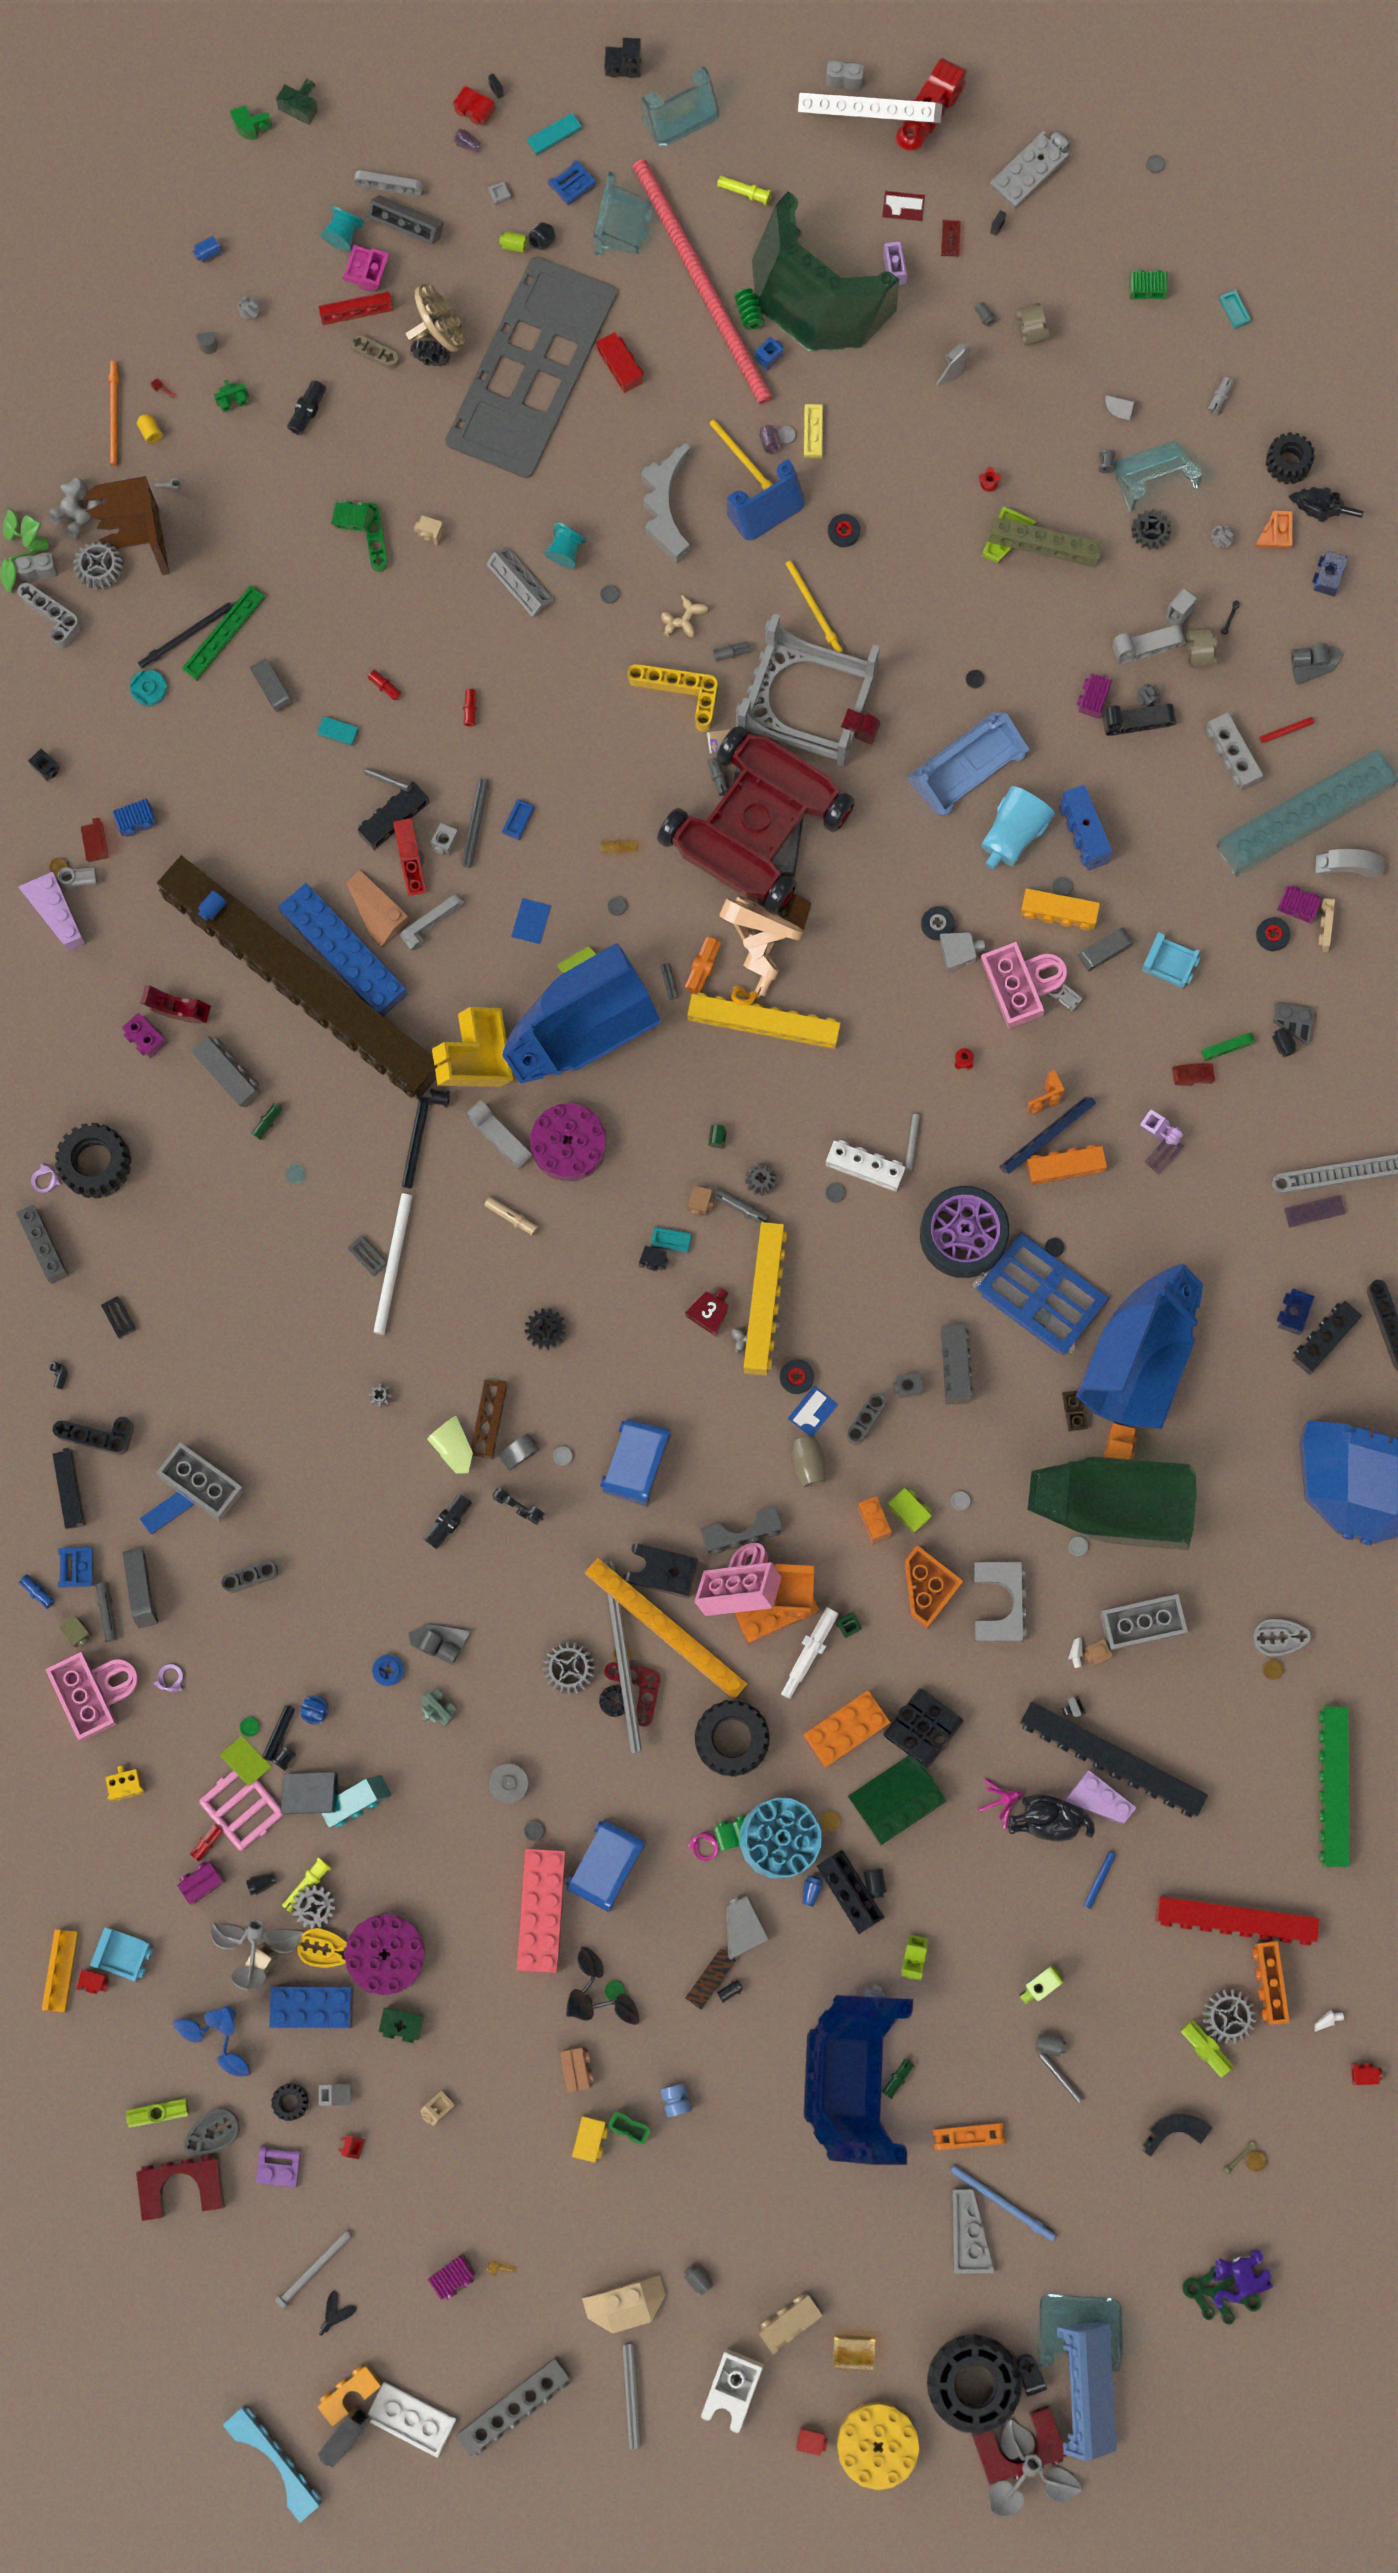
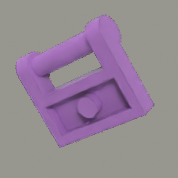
M260 2146L256 2183L297 2187L301 2150L286 2151L267 2149V2146ZM266 2157L293 2160L292 2165L265 2162Z

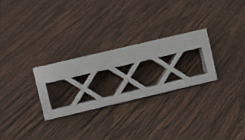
M509 548L494 551L486 565L532 617L537 616L542 607L554 602L551 595Z

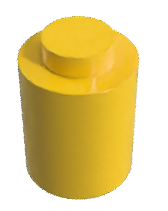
M143 414L138 418L137 426L147 443H155L162 438L163 433L153 415Z

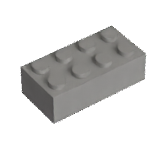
M181 1442L156 1472L161 1481L218 1522L222 1521L243 1494L242 1486Z
M1178 1594L1108 1609L1099 1613L1110 1651L1188 1633Z

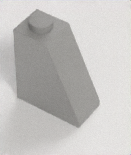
M738 1896L730 1900L731 1905L726 1907L729 1959L768 1940L747 1897L741 1899Z

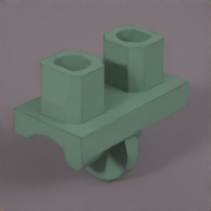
M438 1689L423 1695L420 1702L424 1705L421 1710L425 1716L422 1720L426 1722L430 1719L434 1724L439 1721L445 1727L455 1713L456 1708L451 1703L444 1707L438 1703L444 1697Z

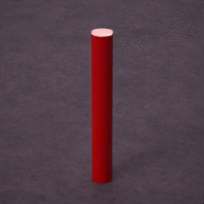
M1306 718L1260 736V742L1263 744L1314 724L1313 718Z

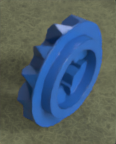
M393 1655L379 1657L372 1667L374 1679L383 1686L395 1685L401 1680L404 1673L403 1664ZM390 1662V1668L396 1671V1673H390L386 1679V1673L380 1669L387 1668Z

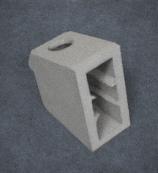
M969 932L940 934L939 942L947 973L975 963L976 953L985 951L984 941L973 942Z

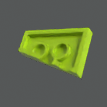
M1004 506L999 514V518L1032 526L1037 522ZM987 542L981 556L998 564L1012 548Z

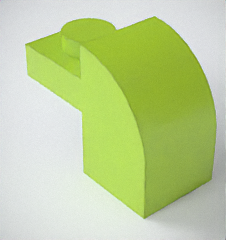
M909 1934L901 1976L921 1980L928 1938Z

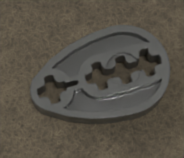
M215 2109L208 2112L188 2133L184 2142L185 2150L190 2154H206L229 2146L236 2140L239 2133L237 2117L227 2109ZM226 2117L228 2120H233V2122L231 2123L232 2127H224L222 2134L220 2132H216L214 2134V2139H212L211 2137H206V2134H208V2128L210 2130L216 2129V2124H224L226 2122ZM191 2139L193 2141L203 2139L202 2141L198 2142L199 2144L196 2145L197 2150H195L194 2148H189V2145L191 2144Z

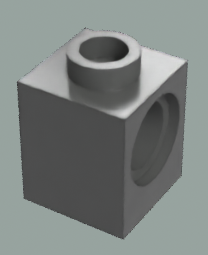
M920 1373L897 1376L896 1382H893L894 1392L898 1393L899 1398L918 1396L923 1393ZM908 1381L912 1383L913 1388L905 1390L902 1384Z

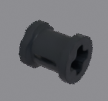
M431 1089L428 1105H443L444 1108H448L450 1091L445 1093Z
M282 1745L281 1751L271 1762L286 1771L287 1764L296 1754Z

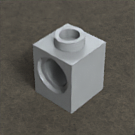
M440 823L431 841L433 850L440 855H444V853L450 855L459 837L458 830ZM442 838L449 839L445 844L440 843Z

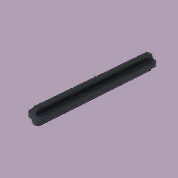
M420 1097L418 1101L402 1180V1187L411 1189L413 1186L429 1106L428 1098Z

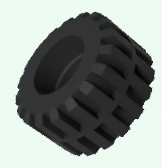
M1288 432L1285 436L1283 433L1271 443L1266 457V466H1268V473L1272 472L1271 477L1273 479L1276 477L1280 483L1282 480L1285 481L1284 484H1289V482L1295 484L1297 480L1300 482L1304 477H1307L1315 454H1313L1314 447H1311L1312 443L1310 440L1306 441L1307 437L1304 435L1300 437L1299 433L1292 435V432ZM1292 453L1298 457L1300 462L1289 464L1281 458V454Z

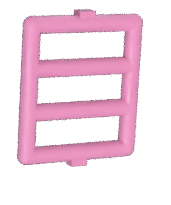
M233 1770L225 1778L219 1779L216 1782L217 1785L205 1794L199 1803L235 1847L242 1851L257 1837H262L268 1832L267 1829L284 1814H281L280 1805L258 1779L250 1786L246 1785L216 1811L209 1801L239 1777ZM253 1789H256L262 1798L228 1826L222 1816ZM268 1804L274 1813L241 1841L234 1831Z

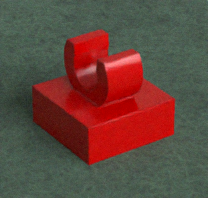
M353 2136L341 2137V2140L345 2141L344 2147L338 2148V2151L342 2152L341 2156L359 2159L364 2139Z

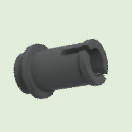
M985 302L979 303L975 310L982 318V323L986 326H991L996 321L995 314L990 312Z

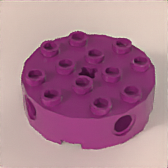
M574 1103L557 1104L545 1110L535 1121L530 1134L531 1152L538 1168L550 1178L570 1182L584 1179L595 1172L602 1164L605 1156L606 1135L599 1118L588 1108ZM566 1140L571 1141L572 1144H571V1145H569L568 1143L565 1144V1141H566Z
M389 1914L371 1916L358 1924L348 1937L344 1953L346 1968L354 1982L367 1992L383 1996L399 1993L412 1985L422 1971L425 1958L423 1940L415 1927L403 1918ZM383 1949H387V1952L390 1953V1957H387L385 1961L379 1956Z

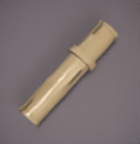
M491 1196L486 1200L485 1207L514 1224L515 1228H520L531 1236L536 1233L538 1225L527 1220L523 1214L519 1215Z

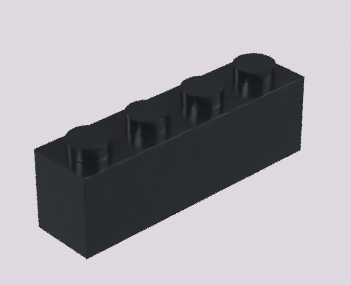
M414 781L410 783L412 786L410 792L401 789L398 795L388 799L384 807L376 809L369 820H364L360 823L357 829L359 836L374 851L395 833L393 821L413 818L430 803L428 796Z

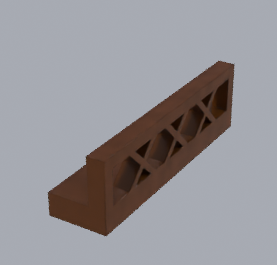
M484 1381L471 1446L473 1456L493 1460L508 1386L506 1381ZM488 1385L497 1387L496 1395L493 1398H490L487 1394ZM491 1403L493 1405V1412L490 1416L486 1417L483 1408ZM487 1421L490 1425L489 1432L483 1436L479 1429ZM483 1440L486 1443L485 1452H475L476 1444Z

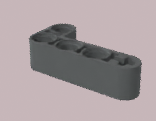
M141 1547L123 1551L133 1620L138 1628L158 1624V1617L152 1603L144 1549Z

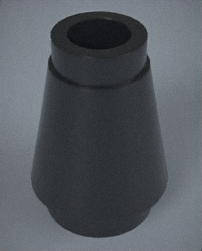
M273 1873L252 1876L249 1880H246L250 1895L256 1894V1896L277 1884Z

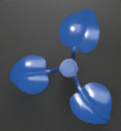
M224 2006L219 2010L208 2011L204 2016L208 2025L201 2029L199 2024L193 2020L178 2019L173 2021L172 2024L176 2031L190 2042L202 2041L204 2038L202 2033H205L210 2027L225 2034L222 2050L223 2056H219L217 2059L219 2066L225 2072L234 2076L243 2077L251 2074L248 2064L242 2057L233 2053L227 2054L226 2052L229 2035L235 2032L233 2020L236 2017V2012L232 2008Z

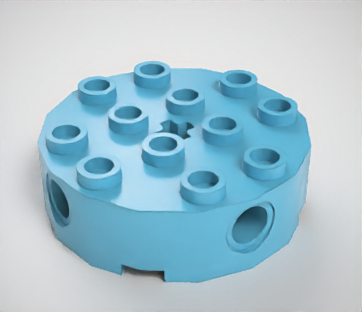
M774 1798L756 1805L745 1816L740 1828L739 1845L745 1861L755 1872L768 1878L786 1879L804 1872L815 1862L821 1848V1829L806 1805L792 1798ZM778 1835L783 1839L782 1842L778 1839Z

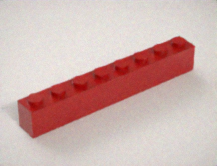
M1158 1897L1155 1921L1160 1922V1926L1172 1927L1173 1923L1180 1924L1181 1929L1192 1930V1926L1200 1927V1931L1212 1933V1929L1220 1930V1934L1225 1935L1239 1932L1240 1937L1252 1938V1934L1260 1935L1259 1939L1271 1941L1272 1937L1280 1938L1279 1942L1291 1943L1292 1940H1298L1300 1945L1311 1946L1312 1942L1315 1943L1318 1939L1320 1918Z

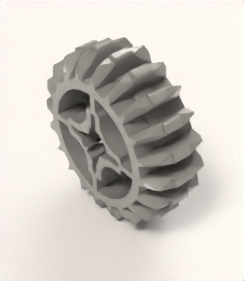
M100 540L98 544L93 541L91 546L86 543L85 549L80 547L81 554L76 553L77 559L73 561L75 565L73 569L81 584H86L88 588L93 586L95 590L100 586L104 590V585L111 587L110 582L117 583L116 577H121L120 571H123V566L121 565L123 560L120 558L121 554L115 546L111 547L108 542L104 545L103 541ZM112 559L111 568L108 570L107 565L109 564V561ZM89 560L90 565L87 567L88 570L85 572V564Z
M566 1642L567 1648H563L562 1643H559L560 1650L557 1651L555 1647H552L554 1655L549 1652L546 1654L551 1658L550 1661L547 1659L543 1660V1663L548 1664V1667H543L542 1670L545 1672L549 1671L548 1674L544 1675V1679L551 1678L547 1684L550 1686L555 1683L554 1691L561 1687L560 1694H563L565 1689H567L568 1695H571V1689H574L575 1693L578 1694L579 1690L577 1687L581 1686L585 1690L586 1687L583 1683L591 1684L587 1677H594V1674L589 1672V1670L595 1669L594 1665H589V1663L594 1662V1659H587L591 1654L589 1651L584 1654L582 1653L585 1649L584 1646L577 1650L578 1643L576 1642L573 1648H570V1642ZM564 1653H575L568 1661L558 1658ZM580 1657L585 1663L584 1674L576 1669V1664ZM554 1662L562 1668L558 1680L553 1674ZM561 1663L567 1666L573 1663L574 1666L572 1668L577 1674L571 1671L565 1673L566 1669ZM569 1676L580 1679L573 1684H563L564 1680Z
M1223 1989L1222 1997L1219 1992H1215L1216 2000L1213 1997L1208 1998L1212 2005L1204 2004L1206 2008H1209V2012H1202L1203 2015H1208V2019L1202 2020L1203 2023H1210L1205 2028L1206 2031L1213 2029L1210 2036L1214 2037L1218 2034V2042H1221L1223 2037H1225V2044H1229L1230 2038L1233 2044H1237L1236 2037L1243 2042L1244 2037L1242 2034L1244 2033L1247 2037H1250L1251 2034L1247 2029H1255L1254 2026L1250 2025V2022H1257L1256 2018H1251V2015L1257 2012L1256 2010H1249L1254 2004H1246L1249 1997L1245 1996L1241 1999L1242 1992L1240 1991L1235 1996L1234 1989L1230 1990L1229 1995L1227 1990ZM1224 2000H1233L1232 2005L1226 2010L1217 2007ZM1239 2004L1245 2012V2021L1237 2015ZM1232 2011V2016L1236 2020H1229L1230 2022H1227L1228 2018L1222 2013H1230ZM1214 2013L1222 2019L1221 2029L1215 2024ZM1233 2023L1242 2026V2028L1235 2033H1226L1227 2029H1229V2027Z

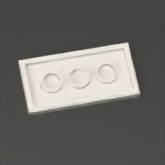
M385 2381L368 2413L372 2418L370 2423L437 2458L456 2421V2418Z

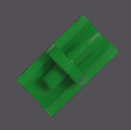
M225 380V386L219 388L220 392L213 394L217 406H220L223 412L230 411L232 409L230 402L236 400L239 406L248 404V393L244 383L237 385L236 382L229 384L228 380Z

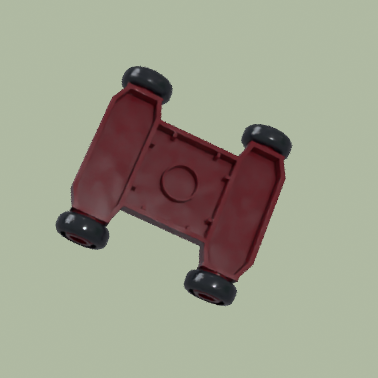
M737 726L732 728L723 739L717 751V760L725 766L731 764L737 766L741 771L738 778L707 820L689 816L681 808L671 811L660 827L657 840L664 847L675 846L685 860L742 896L761 899L765 903L766 911L776 915L789 902L795 891L796 882L788 875L781 877V872L772 864L775 856L805 814L820 817V819L824 820L823 824L827 830L836 832L843 826L851 814L855 800L848 793L839 795L840 790L835 786L830 776L769 738L747 734L745 729Z

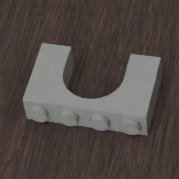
M974 1562V1584L1001 1585L1009 1591L1013 1600L1012 1611L1006 1618L999 1621L974 1622L975 1642H1022L1023 1637H1026V1626H1023V1618H1026V1606H1022V1598H1026V1588L1022 1587V1579H1025V1567H1022V1562Z

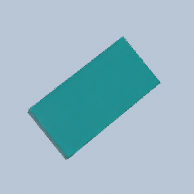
M1236 289L1219 296V301L1234 330L1251 323V318Z
M323 716L317 735L353 746L359 729L358 727Z
M654 1227L651 1247L688 1253L692 1234Z

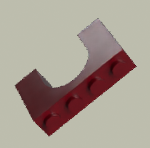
M213 2155L201 2157V2161L193 2162V2158L181 2160L179 2165H174L172 2161L161 2163L159 2168H154L153 2165L141 2166V2170L136 2171L142 2221L165 2217L163 2187L172 2175L178 2173L189 2175L196 2181L200 2192L202 2212L225 2208L219 2158L213 2159Z
M1046 2406L1029 2412L1037 2435V2446L1032 2455L1040 2458L1043 2469L1046 2464L1052 2463V2465L1063 2462V2458L1067 2457V2455L1064 2454L1063 2444L1050 2408ZM992 2430L981 2434H971L989 2485L1005 2481L1011 2477L1014 2480L1021 2478L1024 2473L1022 2466L1025 2460L1011 2461L1005 2458L999 2451Z

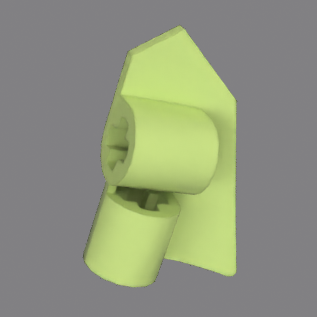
M454 1416L434 1431L427 1440L456 1474L469 1473L473 1452L457 1416Z

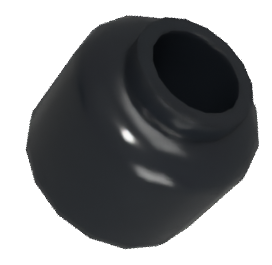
M545 222L538 223L529 232V242L535 249L544 250L555 240L554 228Z

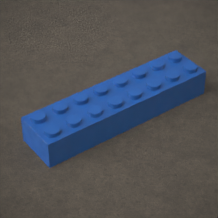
M307 883L303 884L278 906L280 913L354 993L380 1015L384 1016L408 995L406 988Z

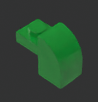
M247 105L229 110L236 132L245 139H258L256 132H263L268 130V128H272L268 112L251 117Z

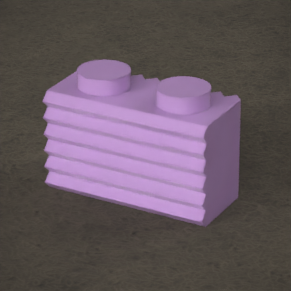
M900 241L885 243L883 256L888 286L893 287L907 284V270L902 243Z

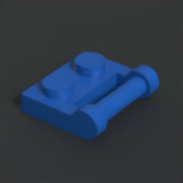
M575 160L571 167L556 178H551L548 184L569 205L594 187L596 181ZM575 172H577V174H576L575 176H573L571 179H569V180H568L567 182H565L563 185H561V186L559 185L561 182H563L564 180H566V179H567L568 177H570L572 174H574Z
M59 1548L60 1581H58V1588L93 1587V1548ZM68 1555H72V1581H68Z

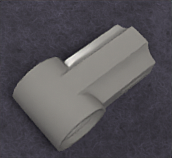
M95 867L73 870L62 868L58 873L60 884L66 890L77 886L97 885ZM66 876L72 877L69 881H63Z

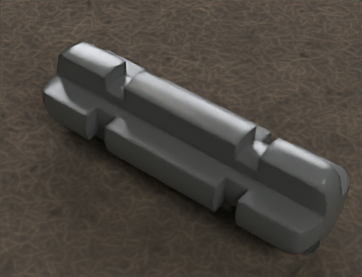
M671 964L661 965L669 999L679 998Z

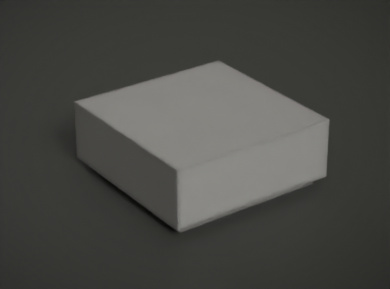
M504 181L488 187V192L495 206L511 199L510 192Z

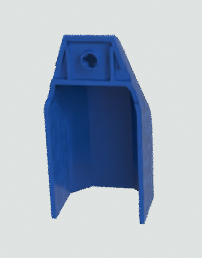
M616 943L555 979L516 1024L506 1042L502 1055L522 1084L542 1079L545 1075L553 1073L558 1075L562 1074V1071L569 1069L573 1071L578 1070L662 1022L639 975L623 949Z
M1185 1264L1167 1269L1142 1284L1122 1302L1103 1328L1076 1394V1397L1095 1415L1123 1426L1163 1428L1194 1345L1195 1337H1192L1193 1327L1197 1326L1198 1322L1195 1314L1196 1308H1200L1203 1283Z

